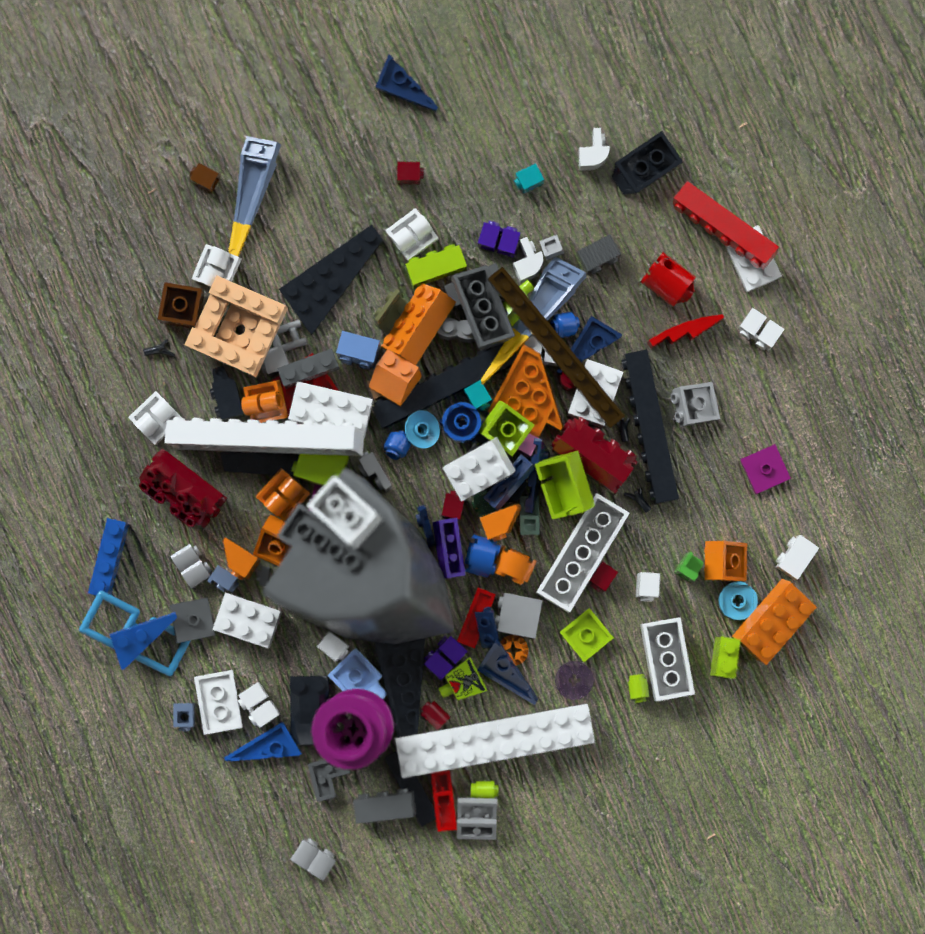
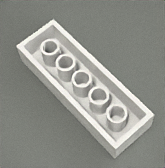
M597 493L593 497L595 506L584 512L536 594L567 613L571 612L629 515V512Z

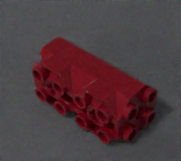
M574 418L573 421L569 419L562 429L564 432L562 436L558 434L552 442V451L558 456L578 451L585 475L615 495L618 491L617 489L622 486L638 463L635 460L637 456L629 450L627 452L620 448L621 444L611 439L609 442L604 439L605 433L598 428L592 429L588 426L589 422L584 418Z
M163 448L151 459L152 463L150 465L147 464L139 477L140 490L158 504L170 502L169 510L171 514L188 527L200 525L205 528L211 521L210 518L214 519L220 513L221 509H219V506L222 507L228 499Z

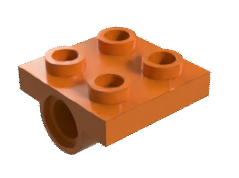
M280 380L243 387L245 397H243L241 402L242 410L245 415L250 416V420H258L259 423H263L267 420H279L288 417Z
M280 468L256 495V498L274 515L286 521L298 503L302 504L311 493L284 469Z

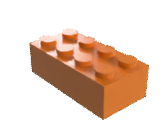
M421 283L416 288L411 300L405 305L401 316L395 321L390 333L384 338L381 348L385 351L388 349L416 365L456 301L442 290Z
M781 579L732 637L741 639L740 645L757 661L767 665L817 607L794 584Z

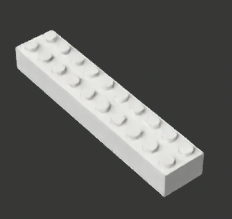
M174 417L173 420H167L165 444L177 450L363 456L364 432L354 426L353 423L344 422L342 426L335 425L333 422H323V425H316L315 422L305 421L304 424H297L295 421H285V424H278V421L267 420L266 423H259L258 420H248L247 423H242L238 419H229V422H222L221 419L215 418L210 419V421L192 418V421H185V418Z
M588 704L395 738L402 778L595 743Z

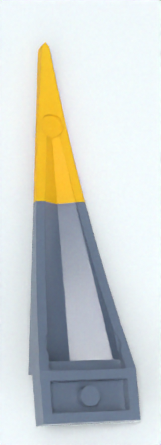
M246 137L240 157L236 208L228 251L230 254L239 257L277 163L275 162L281 144L278 142Z
M554 257L543 270L529 299L544 318L548 320L576 293L575 290L586 278V272ZM520 319L512 329L515 336L504 342L482 377V384L532 336Z

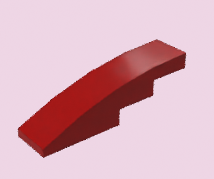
M724 315L706 316L681 323L649 339L647 344L652 349L667 339L672 345L686 335L692 341L722 321Z
M450 769L432 772L431 779L437 831L457 830Z

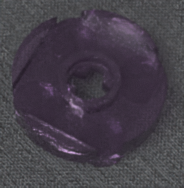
M569 661L563 664L555 675V686L558 692L571 700L582 699L588 695L594 684L593 673L585 664L579 661ZM572 675H576V678L580 679L576 686H572V683L569 682V678H572Z

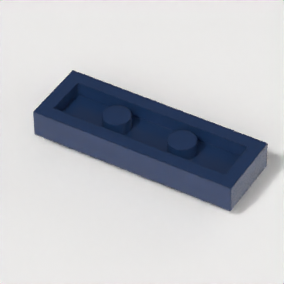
M520 455L512 464L516 471L498 481L484 496V499L497 511L500 510L536 468L523 455Z

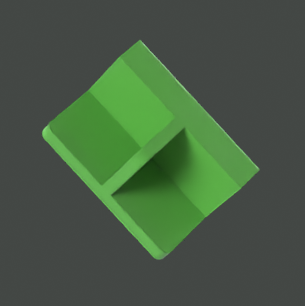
M691 551L685 554L674 572L689 583L696 580L703 566V561L695 557Z

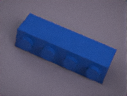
M107 518L88 591L89 594L97 595L99 591H104L112 595L129 528L128 523Z

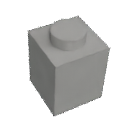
M284 349L266 355L261 366L263 373L267 372L269 377L279 374L277 368L289 364Z

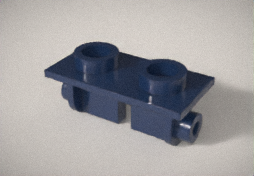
M485 607L483 612H475L481 647L491 648L495 640H499L494 611L491 610V607Z

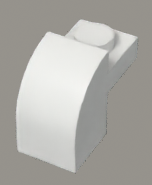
M593 128V147H579V171L597 169L607 160L610 146H602L605 145V134H601V128Z
M527 237L520 239L519 243L525 258L513 263V268L520 284L537 276L543 263L542 251L534 254L536 251L534 243L532 241L529 242Z

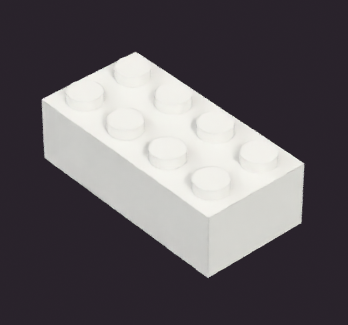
M297 382L288 419L299 424H304L305 421L315 422L316 425H323V422H333L335 425L340 426L344 422L353 423L354 426L364 432L365 439L373 399Z
M681 618L640 624L654 701L694 695Z

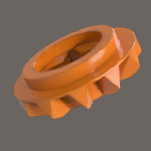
M509 635L503 638L500 643L505 650L511 648L512 642L515 648L522 649V651L515 653V659H513L511 653H508L517 666L526 660L529 651L528 645L522 637Z

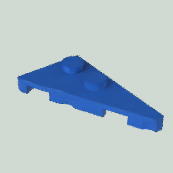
M175 612L110 633L121 670H124L177 618Z
M281 722L227 755L224 759L228 762L299 756L302 753L285 724Z

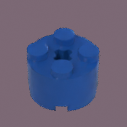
M466 402L451 405L443 415L444 433L454 442H470L478 435L481 427L479 412L473 405ZM461 418H464L465 423H467V425L459 427V423L457 421H460Z
M473 535L472 538L475 540L474 543L470 542L465 559L468 569L465 568V572L483 577H488L489 574L493 575L496 564L493 562L495 556L499 555L500 545L497 544V541L494 542L493 539L488 540L486 537Z

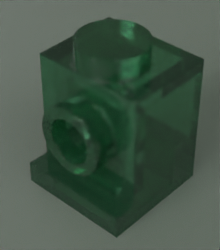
M486 489L472 496L474 501L471 504L474 510L481 513L478 515L479 519L497 511L484 499V496L488 493Z

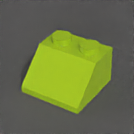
M499 400L481 425L479 433L489 441L497 437L505 452L513 456L535 425L509 405Z

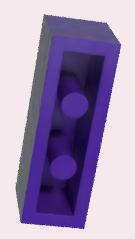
M457 518L433 522L438 564L443 571L444 579L466 576Z

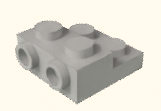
M713 382L681 386L672 390L671 401L676 405L677 409L675 420L677 423H680V427L720 419Z
M364 452L363 456H358L360 461L358 467L364 478L366 476L370 480L374 478L379 489H384L385 492L393 489L373 452Z

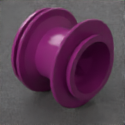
M355 688L340 692L324 703L317 711L312 724L313 743L320 756L334 767L344 770L360 769L372 763L388 747L394 732L393 716L386 702L379 695L371 691ZM346 713H350L352 717L348 718ZM338 723H342L344 729H340ZM354 723H356V727H359L357 731L355 727H352ZM344 736H349L350 742H346ZM358 737L363 738V744L358 742Z

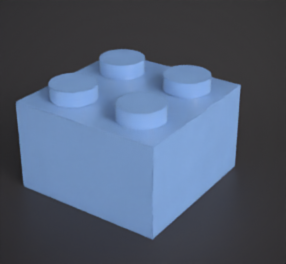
M342 331L336 354L341 363L347 365L356 363L359 364L360 368L370 370V367L375 368L381 345L379 340Z

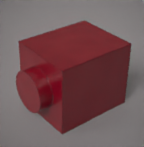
M397 162V184L420 185V179H424V168H420V162Z
M451 491L450 494L446 493L441 517L457 518L460 521L464 500H460L456 491Z
M602 561L589 580L592 583L590 587L597 592L601 590L605 592L618 574V571Z

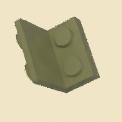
M398 289L388 294L385 299V306L383 308L379 307L374 314L376 327L386 334L390 333L395 321L401 316L405 305L408 303L407 300L400 296Z

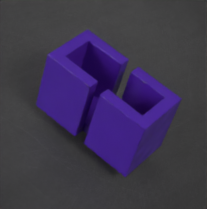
M493 221L484 222L477 247L494 252L498 236L502 234L497 253L514 258L521 232H517L518 229L510 226L501 228L499 223Z
M444 636L437 644L439 646L438 650L435 653L431 650L424 658L426 660L424 665L440 680L453 667L439 653L442 651L455 664L467 653V650L452 636L449 638Z

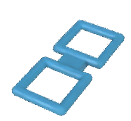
M99 591L79 631L114 649L110 638L88 628L102 601L104 600L131 614L123 629L138 624L136 620L140 610L104 591ZM169 625L164 631L175 636L173 626ZM191 641L181 642L169 667L142 654L134 660L171 677Z

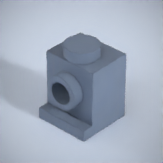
M220 565L215 568L207 580L211 584L215 581V586L223 592L227 589L234 593L239 585L237 582L239 579Z
M195 703L173 704V727H179V731H190V727H195ZM184 713L188 714L189 716L188 720L186 721L182 719V715Z

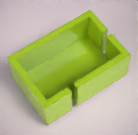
M578 451L547 458L535 464L540 481L550 476L553 477V479L541 484L552 519L586 512L595 506Z

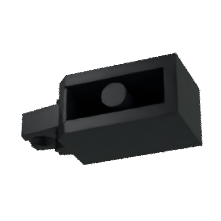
M224 366L212 369L214 382L212 383L213 388L210 389L212 400L216 399L217 407H214L217 418H221L225 422L229 421V419L244 417L245 414L242 410L237 383L228 377Z

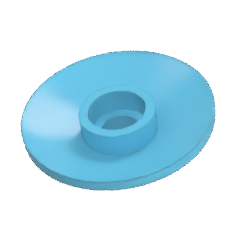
M420 410L412 413L406 420L405 434L413 446L425 449L437 442L440 435V426L433 414Z

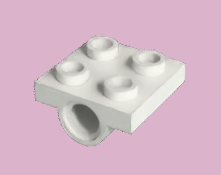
M416 208L385 230L407 261L438 240V236L434 233L429 222Z
M206 244L192 280L211 287L217 275L232 282L241 258Z
M155 391L128 418L154 445H157L165 437L167 420H173L174 417H182Z

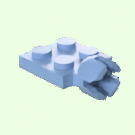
M357 648L328 674L330 679L342 691L354 688L364 689L379 695L382 699L387 695V692L379 684L382 675Z

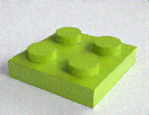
M590 608L559 632L583 662L614 638Z

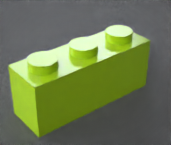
M454 244L444 247V250L440 252L436 250L426 254V257L420 259L419 257L411 258L408 260L409 263H406V269L413 288L419 287L421 283L428 284L467 270L460 245L455 246Z

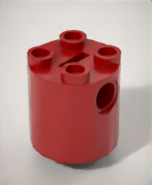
M662 252L656 260L659 263L654 262L648 270L650 275L646 273L640 283L672 307L678 303H687L695 292L694 280L696 276Z

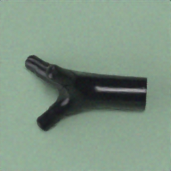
M167 339L157 346L143 349L145 356L167 354L174 357L175 353L165 349V345L168 343Z
M623 417L616 423L620 430L622 442L629 441L627 426L630 418L624 421Z
M639 488L638 492L634 491V494L624 492V496L636 501L645 513L652 509L643 497L642 488Z

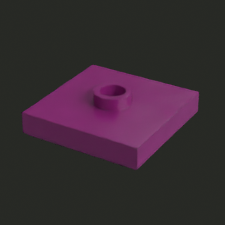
M775 444L740 459L755 495L791 479Z

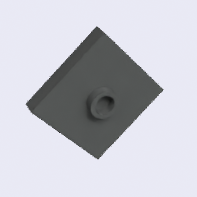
M208 598L169 605L170 613L175 612L177 616L172 622L176 643L215 636Z

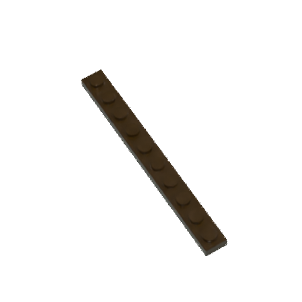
M503 266L487 279L607 427L610 429L625 417Z

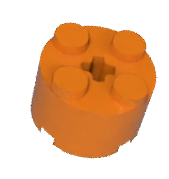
M502 545L499 555L494 562L496 564L494 573L503 577L506 574L512 576V581L521 585L524 582H528L537 560L534 559L531 562L529 561V556L511 548L506 551V546Z

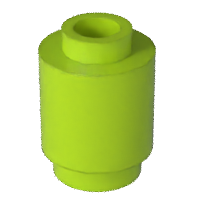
M644 674L629 676L630 699L635 700V703L646 702V698L650 697L647 679H645Z
M476 781V783H471V798L494 799V797H498V785H494V781Z

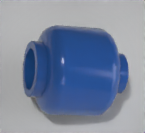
M572 312L555 314L553 320L550 321V325L561 338L577 333L580 321Z
M399 430L388 435L383 447L388 457L398 460L407 455L411 443L407 439L405 432Z

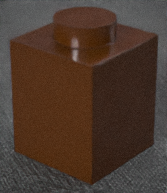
M198 163L197 167L194 166L189 174L192 184L211 194L221 178L218 172Z

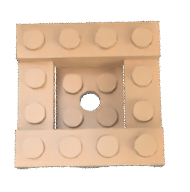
M216 275L209 290L210 296L195 328L192 327L184 345L219 362L246 372L253 377H257L288 307ZM230 303L231 305H230V307H229V309H228V311H227V313H226V316H225V318H224V320H223V322H222V324H221V326H220V328H219V331H218L216 337H213L214 334H215V332H216V330H217V328H218V326H219V323H220V321H221V319H222V317H223V315H224V313H225V311H226V308H227L228 304ZM244 325L245 332L237 335V326Z

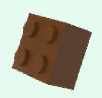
M164 282L157 320L161 324L195 328L201 315L205 292L202 288Z

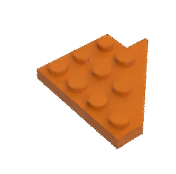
M523 344L488 412L490 413L499 400L506 403L535 425L529 434L539 438L546 423L559 430H562L563 424L541 353Z

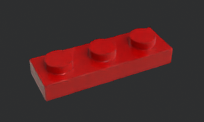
M481 588L477 589L457 642L475 649L479 639L475 612H483L485 607H491L496 594Z

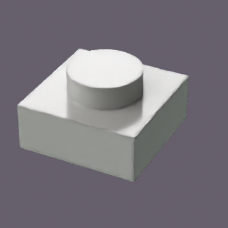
M557 235L539 241L546 260L564 254Z

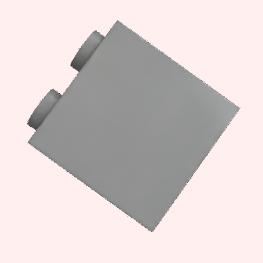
M504 593L503 597H499L498 608H501L500 616L496 615L495 618L497 632L535 639L543 600Z

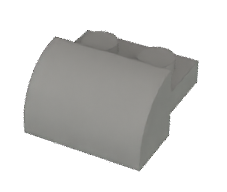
M458 798L457 839L496 840L497 799Z

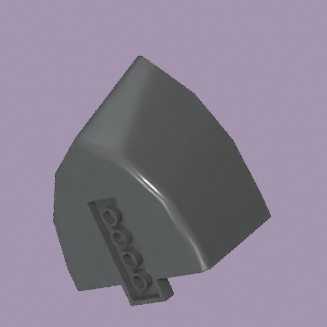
M348 468L344 469L338 477L344 485L383 519L357 549L348 544L316 513L298 503L277 535L278 538L292 547L263 590L264 596L299 618L347 639L399 644L450 633L454 630L444 574L422 534L366 480Z

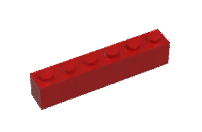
M687 181L673 198L674 208L679 213H685L693 223H699L703 226L708 234H714L722 244L731 246L739 256L749 259L754 267H760L764 270L777 255L778 245Z

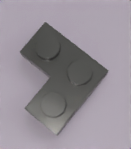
M325 760L309 763L308 767L317 802L335 798L336 793L332 778L349 774L350 770L334 767Z

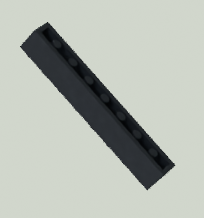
M504 343L494 346L490 350H481L477 352L478 356L472 359L470 356L460 361L459 365L455 367L450 365L444 368L443 373L436 375V373L429 375L425 378V382L421 384L418 382L401 407L390 400L385 401L384 398L375 402L372 410L382 430L408 418L416 411L425 410L463 391L465 388L481 380ZM516 352L492 376L510 368L517 357Z
M648 350L626 353L623 356L624 359H621L623 371L626 370L628 378H625L626 388L631 391L629 403L630 407H634L635 410L633 422L639 429L637 440L638 444L642 445L643 448L641 459L642 463H646L647 467L645 478L646 482H650L651 490H649L650 500L654 501L655 505L677 501L679 496Z

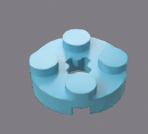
M737 581L729 583L722 588L718 597V604L723 615L732 620H743L748 618L757 608L758 598L754 589L748 584ZM736 595L743 599V603H740L739 607L736 606V603H733Z

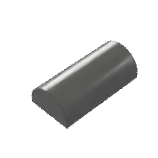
M487 265L451 277L479 350L500 345L515 336L500 296L487 280L491 276Z

